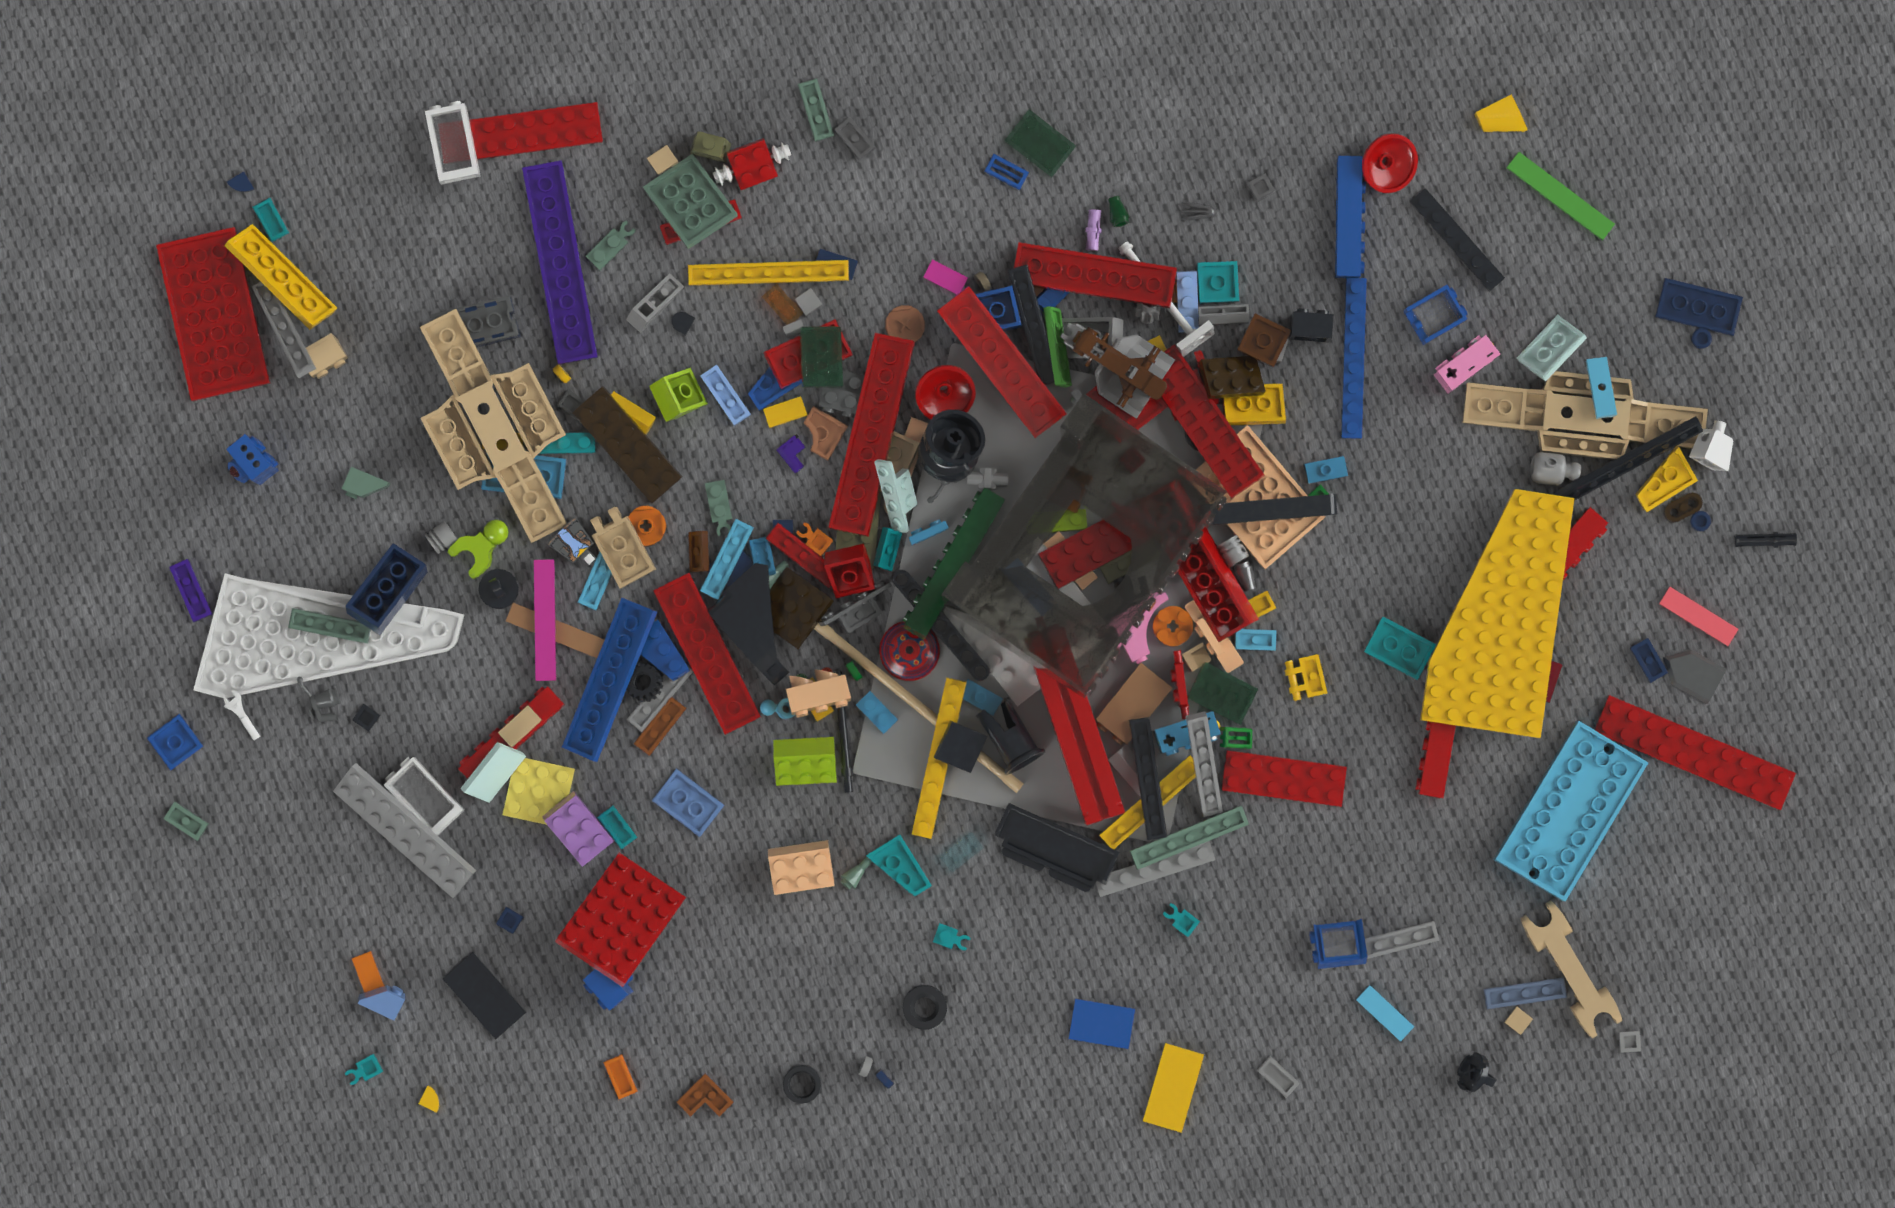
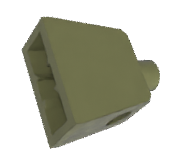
M697 131L694 135L690 154L727 163L728 156L726 152L730 151L731 143L726 138Z

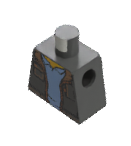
M575 517L547 543L574 564L581 559L587 566H590L597 559L589 551L595 545Z

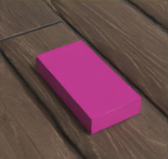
M933 259L923 277L956 295L962 291L968 277Z

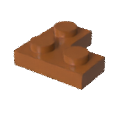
M705 1073L677 1103L690 1117L704 1103L720 1117L734 1101Z

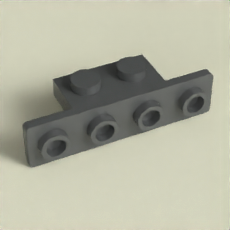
M878 582L872 591L868 593L866 591L855 596L857 600L852 603L847 601L839 606L840 610L833 613V611H830L823 615V620L818 622L819 625L825 626L838 618L846 634H849L882 614L873 597L891 587V583Z

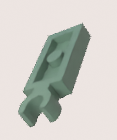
M627 221L621 224L619 231L613 228L586 255V258L600 271L628 244L625 238L635 233L636 230L634 228L630 232L625 231L624 228L628 224Z
M725 480L705 483L712 523L718 522L719 524L716 532L718 536H721V528L726 527L729 533L731 526L727 524V520H732Z

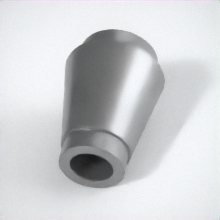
M1249 560L1233 565L1235 569L1233 572L1244 591L1256 588L1253 567Z

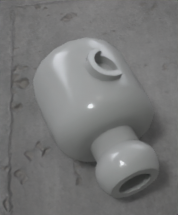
M1537 452L1532 458L1530 477L1535 483L1557 486L1563 482L1564 478H1568L1571 481L1580 479L1581 465L1577 462L1566 464V458L1563 454Z

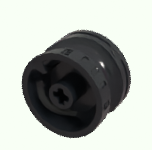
M945 410L937 413L929 421L918 446V458L921 466L929 475L940 481L956 482L965 479L974 470L978 458L984 449L986 439L983 427L973 416L964 411Z

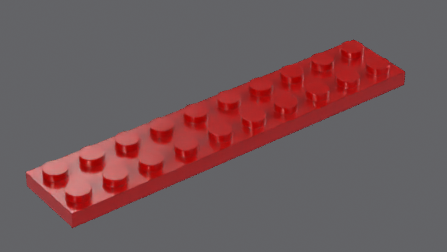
M879 333L874 335L828 528L869 537L880 491L875 461L877 459L887 461L915 344L913 340Z
M1608 695L1594 729L1612 741L1778 810L1782 809L1796 775L1795 772Z

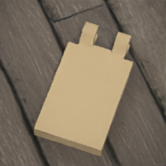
M613 507L608 510L613 520L612 522L604 525L600 516L590 521L597 532L592 537L619 588L622 589L655 571L656 568L629 517L622 518L619 509Z

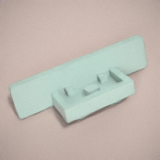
M877 459L875 466L891 528L907 533L909 526L905 514L918 504L909 469L902 468L895 474L891 461Z

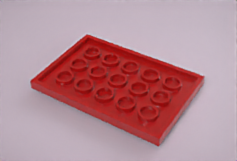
M619 852L555 942L621 987H624L686 897Z

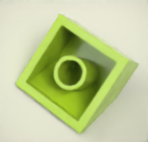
M691 368L662 377L649 386L666 422L677 419L708 404Z

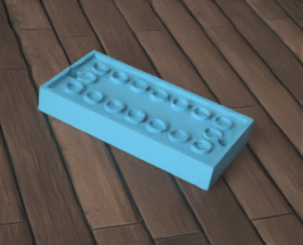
M1576 721L1493 860L1565 902L1648 765V762L1584 723ZM1605 746L1609 747L1608 752L1604 751ZM1530 871H1534L1535 875L1530 876Z

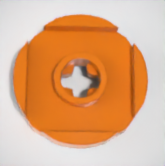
M640 506L630 513L628 517L644 546H652L662 540L666 532V521L659 510L651 506ZM645 520L648 521V524H652V527L647 532L640 528V525L644 524Z
M1168 606L1160 610L1154 618L1153 632L1164 645L1170 647L1180 646L1192 635L1193 621L1190 614L1183 608ZM1171 621H1175V624L1179 625L1175 632H1171V628H1167V624H1171Z

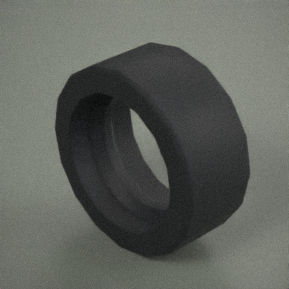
M797 1065L791 1068L783 1080V1090L786 1096L799 1104L809 1103L814 1100L820 1093L822 1086L818 1072L807 1065ZM800 1072L808 1073L814 1080V1088L806 1096L796 1095L790 1087L792 1077Z

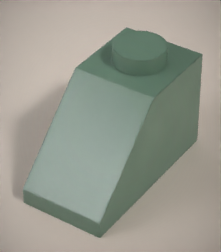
M351 467L342 489L346 491V496L357 499L358 496L364 498L390 486V483Z

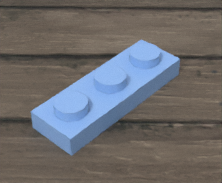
M1177 271V309L1192 329L1199 328L1197 271ZM1178 324V332H1185Z
M717 365L700 376L734 426L751 415Z

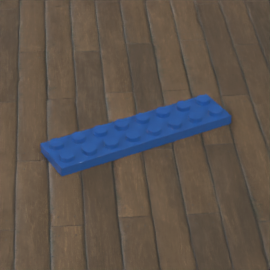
M621 598L562 748L598 762L656 617V611Z

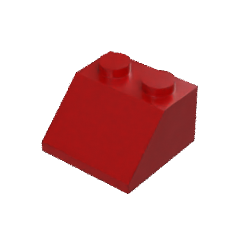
M864 543L825 552L824 566L836 598L875 589L870 559Z

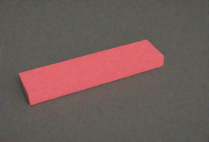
M1672 587L1667 589L1659 602V605L1726 646H1729L1739 630Z

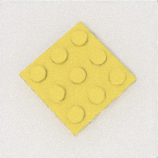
M525 758L511 775L503 815L547 825L542 816L570 794L575 769Z

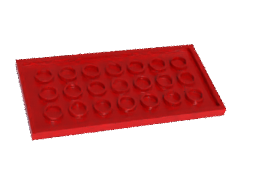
M235 227L156 245L192 402L271 384L245 267L225 247L227 241L237 235Z

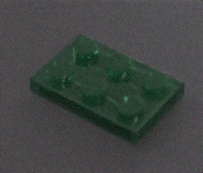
M1030 109L1004 140L1051 178L1076 148L1074 143Z
M800 327L802 388L843 387L841 327Z
M1204 662L1187 695V699L1241 725L1258 688Z

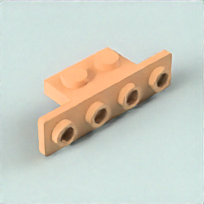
M1192 600L1184 606L1196 624L1195 631L1200 638H1205L1207 650L1211 655L1215 654L1226 673H1230L1241 666L1244 661L1229 638L1218 642L1195 601Z

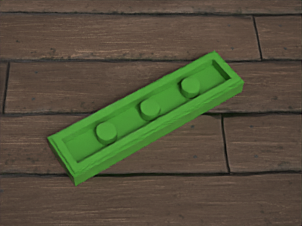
M1051 306L1044 307L1055 385L1067 388L1072 386L1066 345L1064 344V339L1060 337L1064 333L1061 310Z

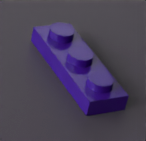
M189 559L170 566L169 568L192 621L195 623L213 615Z

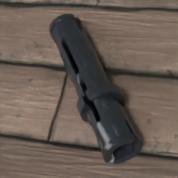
M1773 532V534H1735L1734 536L1735 547L1773 546L1778 548V546H1796L1797 544L1796 533L1778 534V532Z

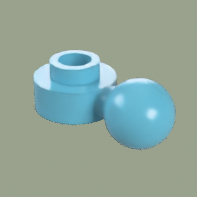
M788 698L782 699L778 704L767 699L760 705L761 712L767 716L774 714V712H777L778 716L782 719H790L795 716L791 714ZM783 706H787L789 708L788 713L783 711Z

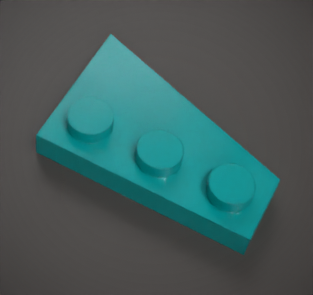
M901 835L896 836L866 855L869 860L914 897L932 886Z

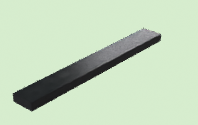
M1697 416L1555 491L1553 495L1574 498L1575 501L1702 433L1703 429Z

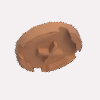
M901 305L894 308L888 314L885 320V329L889 336L913 340L916 343L924 333L925 321L917 309L909 305Z

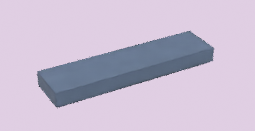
M1564 977L1483 989L1486 1009L1567 998Z

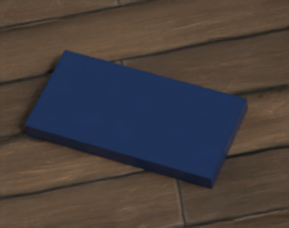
M1664 278L1655 317L1734 336L1743 297Z

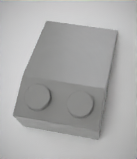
M1062 318L1064 334L1067 336L1072 334V330L1067 325L1069 323L1073 325L1078 323L1086 329L1090 327L1098 333L1097 336L1101 339L1108 332L1109 336L1105 343L1110 346L1113 345L1116 338L1123 337L1124 320L1119 318ZM1099 344V346L1097 347V348H1099L1100 350H1102L1103 352H1105L1106 349H1107V348H1105L1104 350L1101 349V348H1102V345H1100V344ZM1066 345L1068 359L1088 360L1084 356L1082 357L1072 351L1073 349Z

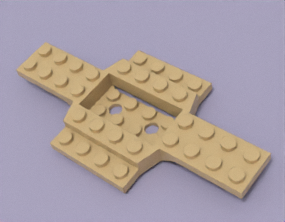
M457 309L421 326L420 329L453 392V395L439 409L421 417V420L457 490L475 481L497 478L531 543L564 527L567 522L534 458L548 444L565 436L566 433L530 363L512 372L490 375ZM493 383H494V385H495V387H496V389H497V391H498V393H499V395H500V397H501L503 403L505 404V406H506V408H507V410H508V412H509V414H510V416H511V418H512V420H513V422H514V424H515V426H516V428H517L519 434L521 435V437H522V439H523V441H524V443H525V445H526L528 451H525V450H524V448H523V446H522V444H521V442H520V440H519V438H518V436H517L515 430L513 429V427H512V425H511V423H510V421H509V419H508V417H507V415H506V413H505V411H504V409H503V407H502V405H501L499 399L497 398V396H496V394H495V392H494V390H493V388H492ZM460 403L463 405V407H464V409H465V411H466V413H467V415H468V417H469V419H470V421H471V423H472V425H473V427H474L476 433L478 434V436H479V438H480V440H481V442H482V444H483V446H484V448H485V450H486V452H487V454H488V456H489V458H490L492 464L494 465V467H492V465H491V463H490V461H489V459H488V457H487V455H486V453H485V451H484V449H483V447H482V445H481V443H480L478 437L476 436V434H475V432H474V430H473V428H472V426H471V424H470V422H469V420H468V418H467V416H466V414H465L463 408L461 407ZM481 403H487L490 407L489 412L485 415L480 414L478 411V406ZM499 439H505L508 442L506 450L501 451L497 448L496 444Z

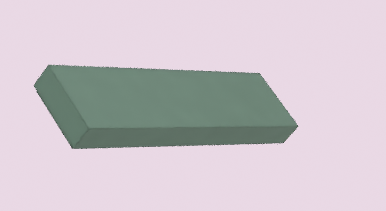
M292 608L288 626L290 629L366 644L369 642L371 629L359 621Z

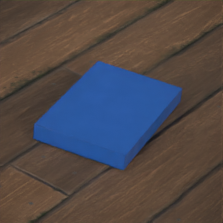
M1075 999L1069 1039L1129 1049L1135 1009Z

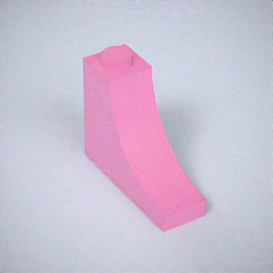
M1166 592L1110 619L1131 663L1136 661L1137 664L1148 660L1147 655L1150 654L1146 639L1148 622L1154 611L1169 600Z

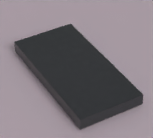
M474 952L443 978L444 982L495 1040L527 1013Z

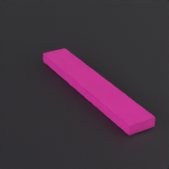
M534 560L536 681H556L555 560Z

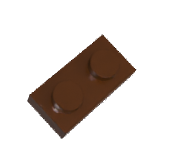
M708 531L688 532L690 572L709 571Z

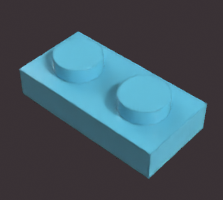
M1242 629L1235 633V649L1276 651V630Z

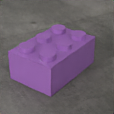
M574 791L542 816L545 823L582 867L614 842L608 831Z

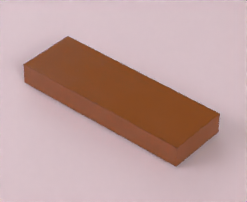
M671 697L634 742V745L650 756L687 708Z

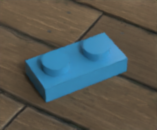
M939 519L930 523V528L924 531L922 528L911 532L912 536L909 537L911 545L918 544L948 530L949 527L946 521L941 522Z
M871 691L856 704L883 734L898 721Z

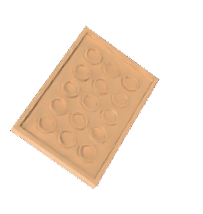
M1248 425L1241 429L1237 435L1265 477L1232 499L1206 461L1186 477L1208 504L1307 496ZM1325 516L1226 525L1234 535L1238 536V540L1240 539L1241 543L1261 567L1266 569L1322 521Z

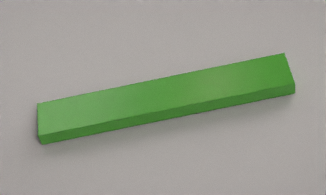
M1518 152L1508 165L1507 169L1602 241L1615 225V223L1522 153Z

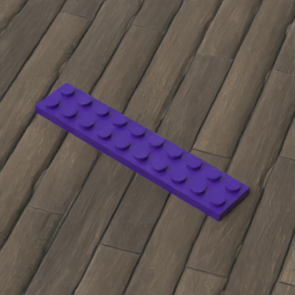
M562 160L523 167V176L557 362L561 365L598 358Z

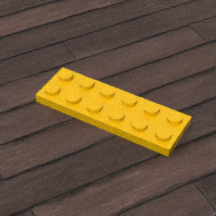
M253 224L228 240L225 244V247L309 330L337 310V307Z

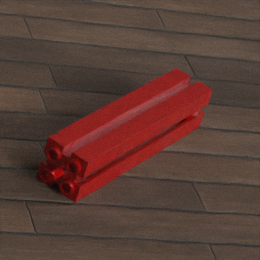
M1043 616L1036 618L1039 630L1027 634L1028 638L1024 640L1086 825H1090L1123 814L1125 810L1065 627H1060L1059 624L1046 627Z

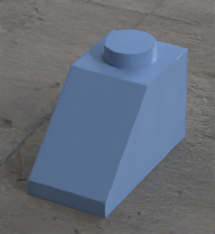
M388 985L362 993L358 997L359 1005L392 1020H395L405 1001V993H403L402 989Z

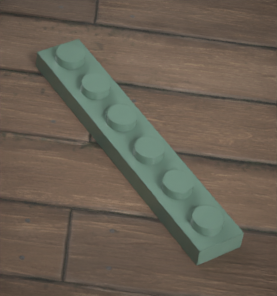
M1240 805L1167 835V838L1156 839L1129 852L1136 869L1139 870L1249 825L1243 807Z

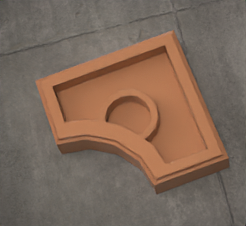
M815 406L812 407L803 423L810 429L813 435L811 451L828 461L848 426Z

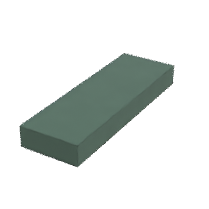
M817 78L799 83L798 87L815 142L833 137L834 133Z

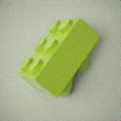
M834 737L773 740L776 786L837 783Z

